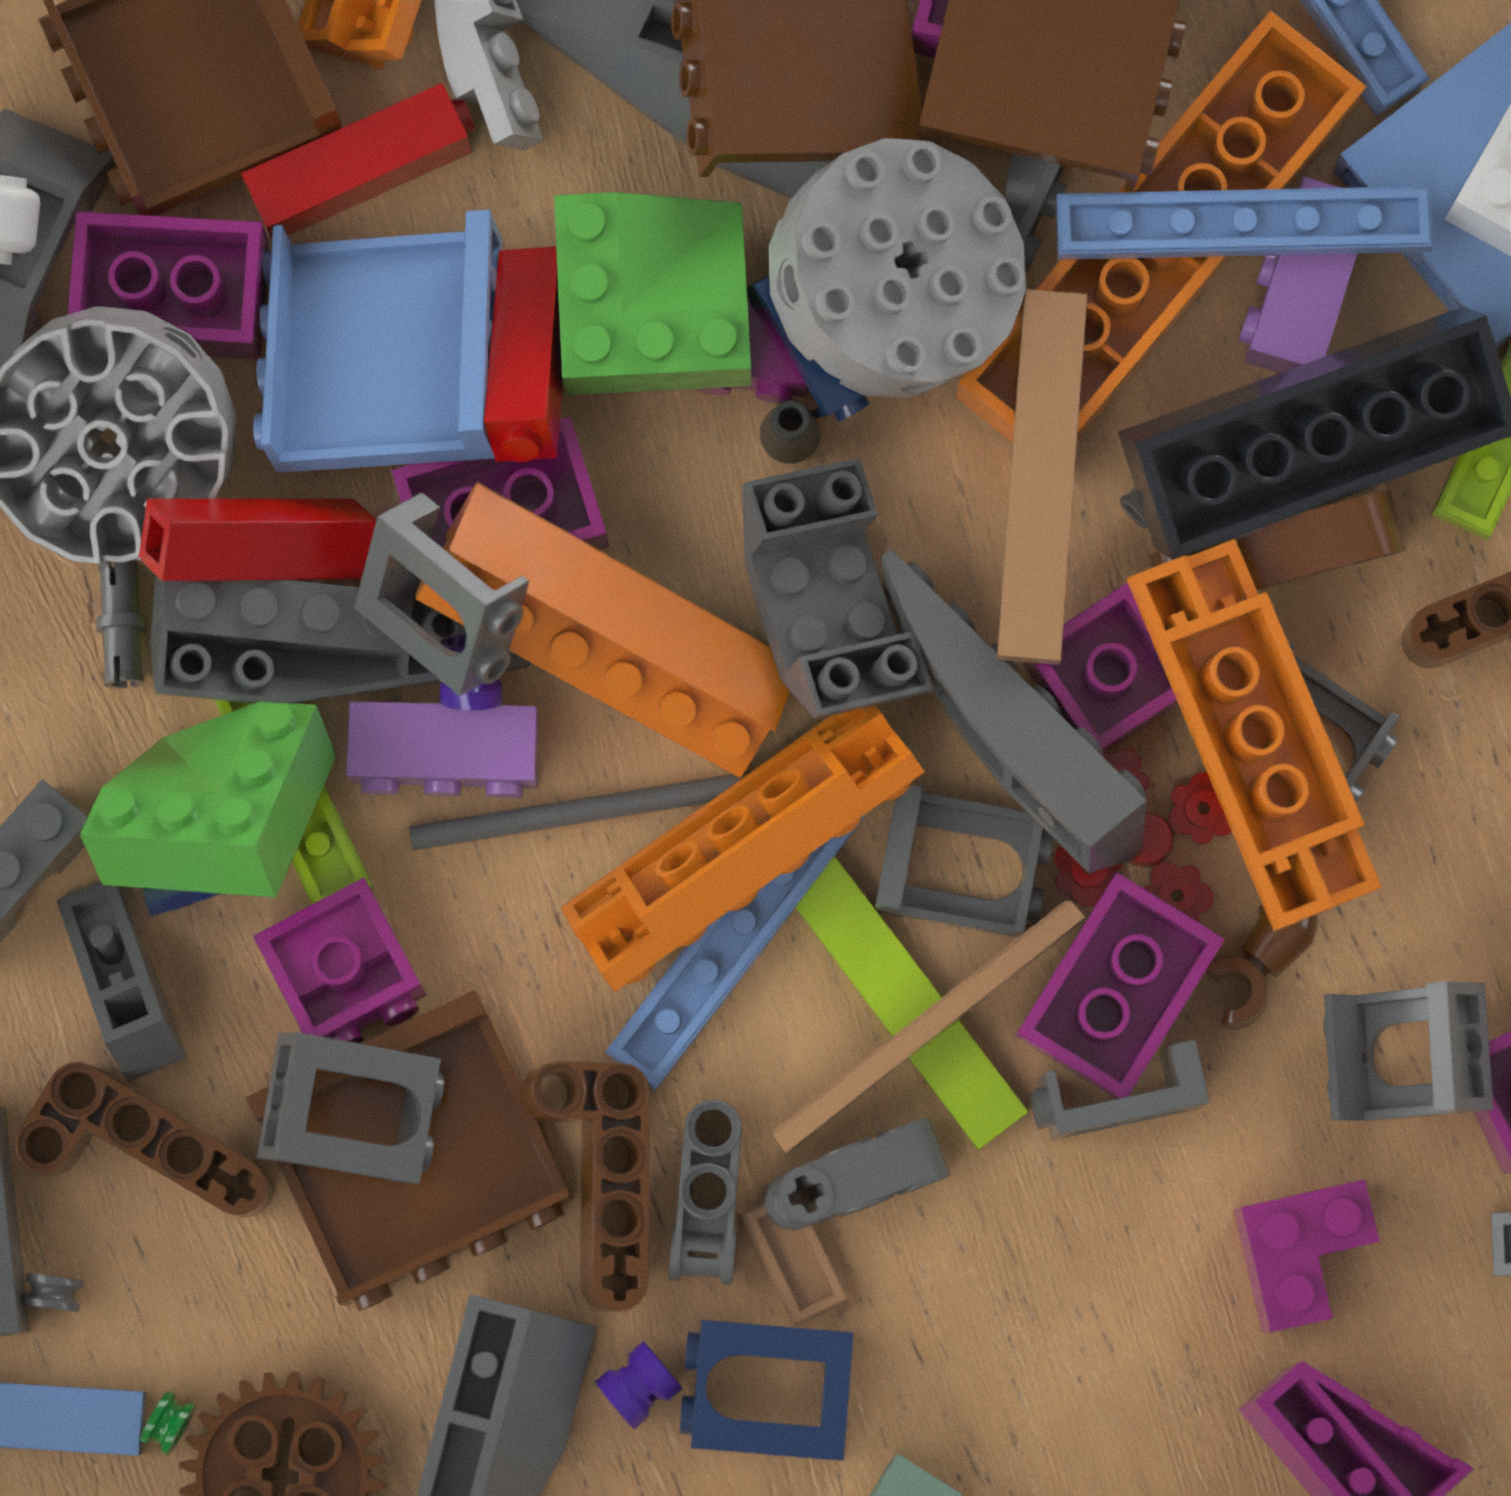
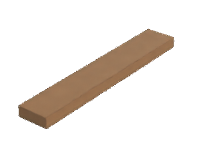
M1026 289L1024 294L996 660L1059 665L1061 661L1087 294Z
M1067 900L1064 901L773 1130V1138L787 1155L1079 926L1085 917L1071 900L1069 902Z

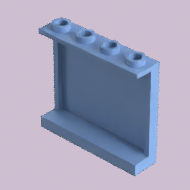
M1511 23L1342 152L1333 169L1347 188L1430 186L1433 247L1430 252L1401 254L1449 312L1466 307L1487 315L1496 349L1502 346L1511 335V257L1444 219L1511 104Z
M490 209L466 211L465 231L291 244L283 226H273L272 250H265L263 255L264 279L266 285L270 287L269 303L262 304L260 307L261 333L263 339L267 341L266 358H259L256 368L258 388L260 394L263 395V413L255 414L253 433L257 449L265 451L276 473L494 458L484 425L498 255L499 250L503 249V240Z

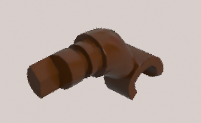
M1260 905L1258 907L1259 919L1241 946V949L1246 954L1243 957L1228 956L1217 959L1206 969L1207 975L1217 983L1225 977L1236 976L1245 980L1252 989L1251 997L1244 1006L1234 1010H1225L1221 1023L1222 1028L1229 1030L1243 1029L1249 1027L1260 1018L1266 1007L1267 1000L1265 978L1269 974L1275 978L1278 977L1313 944L1318 929V914L1274 931L1263 905Z

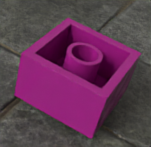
M1128 582L1063 624L1062 651L1059 665L1021 662L1036 685L1043 687L1054 698L1060 709V715L1074 729L1078 727L1086 729L1096 739L1103 754L1179 705Z

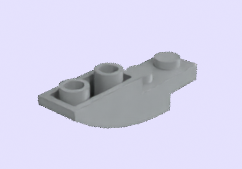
M434 0L438 38L444 68L454 99H463L464 102L480 105L495 145L525 151L544 141L537 122L540 117L538 105L531 93L525 89L517 68L520 61L518 50L511 38L504 32V30L523 20L517 0Z

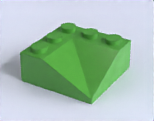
M622 192L554 195L562 379L566 395L751 386L742 203Z
M256 702L161 738L101 788L80 833L102 885L277 898L336 758L317 705Z

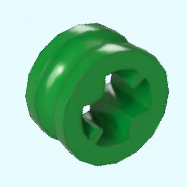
M167 1391L158 1402L140 1437V1441L145 1444H149L151 1441L158 1442L161 1445V1453L167 1456L177 1446L196 1410V1405L190 1402L186 1405H179L175 1400L176 1394Z

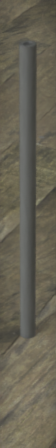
M752 771L744 772L741 778L734 774L409 826L413 851L704 804L714 799Z

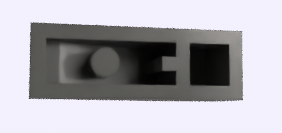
M99 882L57 900L104 1043L127 1081H133L186 1058L169 1006L120 887L102 885V882Z

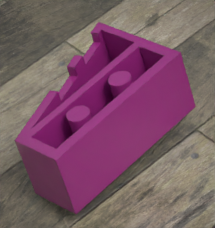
M1299 1361L1284 1368L1238 1408L1310 1496H1445L1474 1470L1473 1467L1458 1458L1453 1459L1422 1439L1423 1436L1406 1425L1401 1426L1370 1407L1371 1403L1304 1361Z

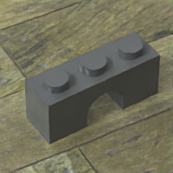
M43 779L0 826V943L18 923L15 920L16 913L33 890L51 874L57 873L60 875L85 846L80 833L88 817Z

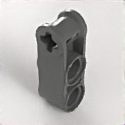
M719 1100L703 1101L694 1106L686 1119L677 1221L673 1225L669 1280L679 1281L682 1275L720 1278L722 1285H732L737 1229L734 1228L742 1125L736 1110L726 1102ZM716 1109L724 1112L729 1117L732 1132L724 1144L711 1147L699 1140L696 1135L695 1126L697 1119L702 1113ZM710 1172L717 1174L724 1181L727 1194L724 1202L719 1207L707 1210L700 1208L693 1202L690 1187L696 1176ZM688 1251L717 1253L718 1257L690 1256Z
M925 1117L876 1136V1139L872 1140L871 1137L822 1155L818 1160L794 1168L772 1181L766 1190L764 1202L766 1212L775 1224L784 1229L796 1230L837 1215H841V1217L891 1199L894 1197V1194L899 1196L938 1182L951 1175L929 1117ZM806 1190L810 1202L804 1205L792 1206L788 1195L794 1191L802 1192Z

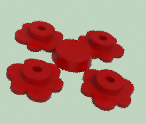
M1124 748L1118 750L1114 755L1110 751L1103 754L1102 757L1118 772L1121 769L1130 772L1139 781L1145 792L1149 789L1150 779L1145 773L1140 772L1142 761L1136 751ZM1207 772L1195 774L1190 779L1188 786L1179 785L1173 789L1171 801L1175 807L1168 815V822L1160 815L1146 811L1143 851L1134 860L1129 861L1140 867L1155 866L1150 875L1152 885H1148L1144 889L1199 922L1198 913L1207 911L1213 903L1214 896L1211 888L1205 883L1199 882L1200 872L1195 866L1186 865L1179 870L1176 865L1162 861L1168 857L1173 847L1172 830L1180 835L1191 834L1192 840L1200 845L1210 842L1213 834L1216 836H1226L1232 832ZM1203 803L1208 806L1207 814H1201L1198 811L1199 804ZM1059 846L1054 855V862L1061 872L1056 876L1055 883L1062 892L1072 891V896L1076 903L1084 907H1091L1096 905L1110 880L1122 866V863L1094 871L1093 874L1087 875L1084 873L1083 867L1062 846ZM1173 891H1179L1182 894L1180 902L1172 900L1171 893Z

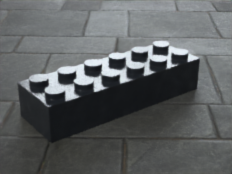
M1461 307L1119 431L1118 435L1153 546L1174 560L1511 436V397L1487 315Z

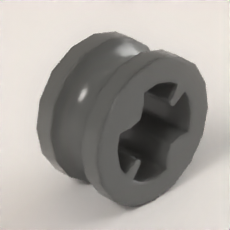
M27 1273L26 1281L31 1284L32 1291L28 1296L23 1297L22 1305L79 1312L80 1304L75 1301L74 1295L78 1289L83 1288L84 1280Z

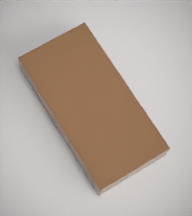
M794 1191L788 1195L792 1206L805 1204L800 1192ZM765 1202L740 1213L794 1328L851 1301L815 1224L796 1230L781 1228L770 1219L766 1212Z

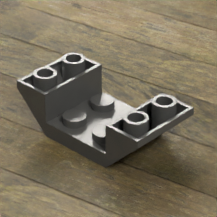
M5 108L0 112V175L26 178V188L35 191L40 197V210L35 247L27 253H13L12 265L0 264V368L20 345L39 330L42 321L34 310L76 219V212H79L81 208L90 212L93 211L108 179L107 171L111 170L115 163L111 152L105 151L98 154L94 145Z
M857 458L745 482L742 486L746 571L780 680L814 719H819L930 693L934 688L920 644L914 631L897 635L865 531L876 519L878 513L861 459Z

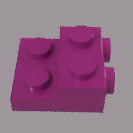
M364 877L253 936L303 1034L360 1044L364 1039L360 1032L361 1030L380 1020H383L386 1026H393L409 1019L419 1010L416 1001L427 996L405 951Z

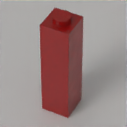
M440 83L241 174L272 240L273 226L282 225L287 236H290L471 154L472 151L467 134L476 130L464 100H450L443 83Z
M556 246L499 250L484 413L485 429L496 462H527L533 459L557 458L563 379Z
M147 498L139 558L161 581L362 579L377 519L354 498Z

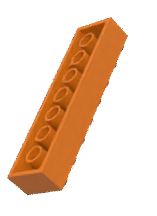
M1270 10L1159 142L1151 176L1139 174L1133 192L1289 189L1357 108L1367 86ZM1124 184V185L1122 186V188H1121L1118 192H1129V191H1125V190H1124V187H1125V184ZM1232 256L1060 260L1036 290L1087 294L1077 442ZM1023 306L1018 311L1011 334L981 366L966 373L960 379L956 398L1012 444Z

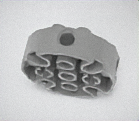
M884 138L843 153L817 171L789 200L784 216L778 221L768 247L770 296L789 341L808 361L814 359L826 373L841 379L839 384L864 396L911 398L947 384L978 368L1011 334L1026 292L1024 242L1005 197L972 162L930 141Z
M96 306L50 320L20 345L0 368V508L28 539L71 561L101 564L102 561L122 563L136 558L141 560L139 558L147 498H216L234 464L237 415L222 371L190 334L146 311ZM107 428L112 429L118 435L110 444L100 438L102 432Z

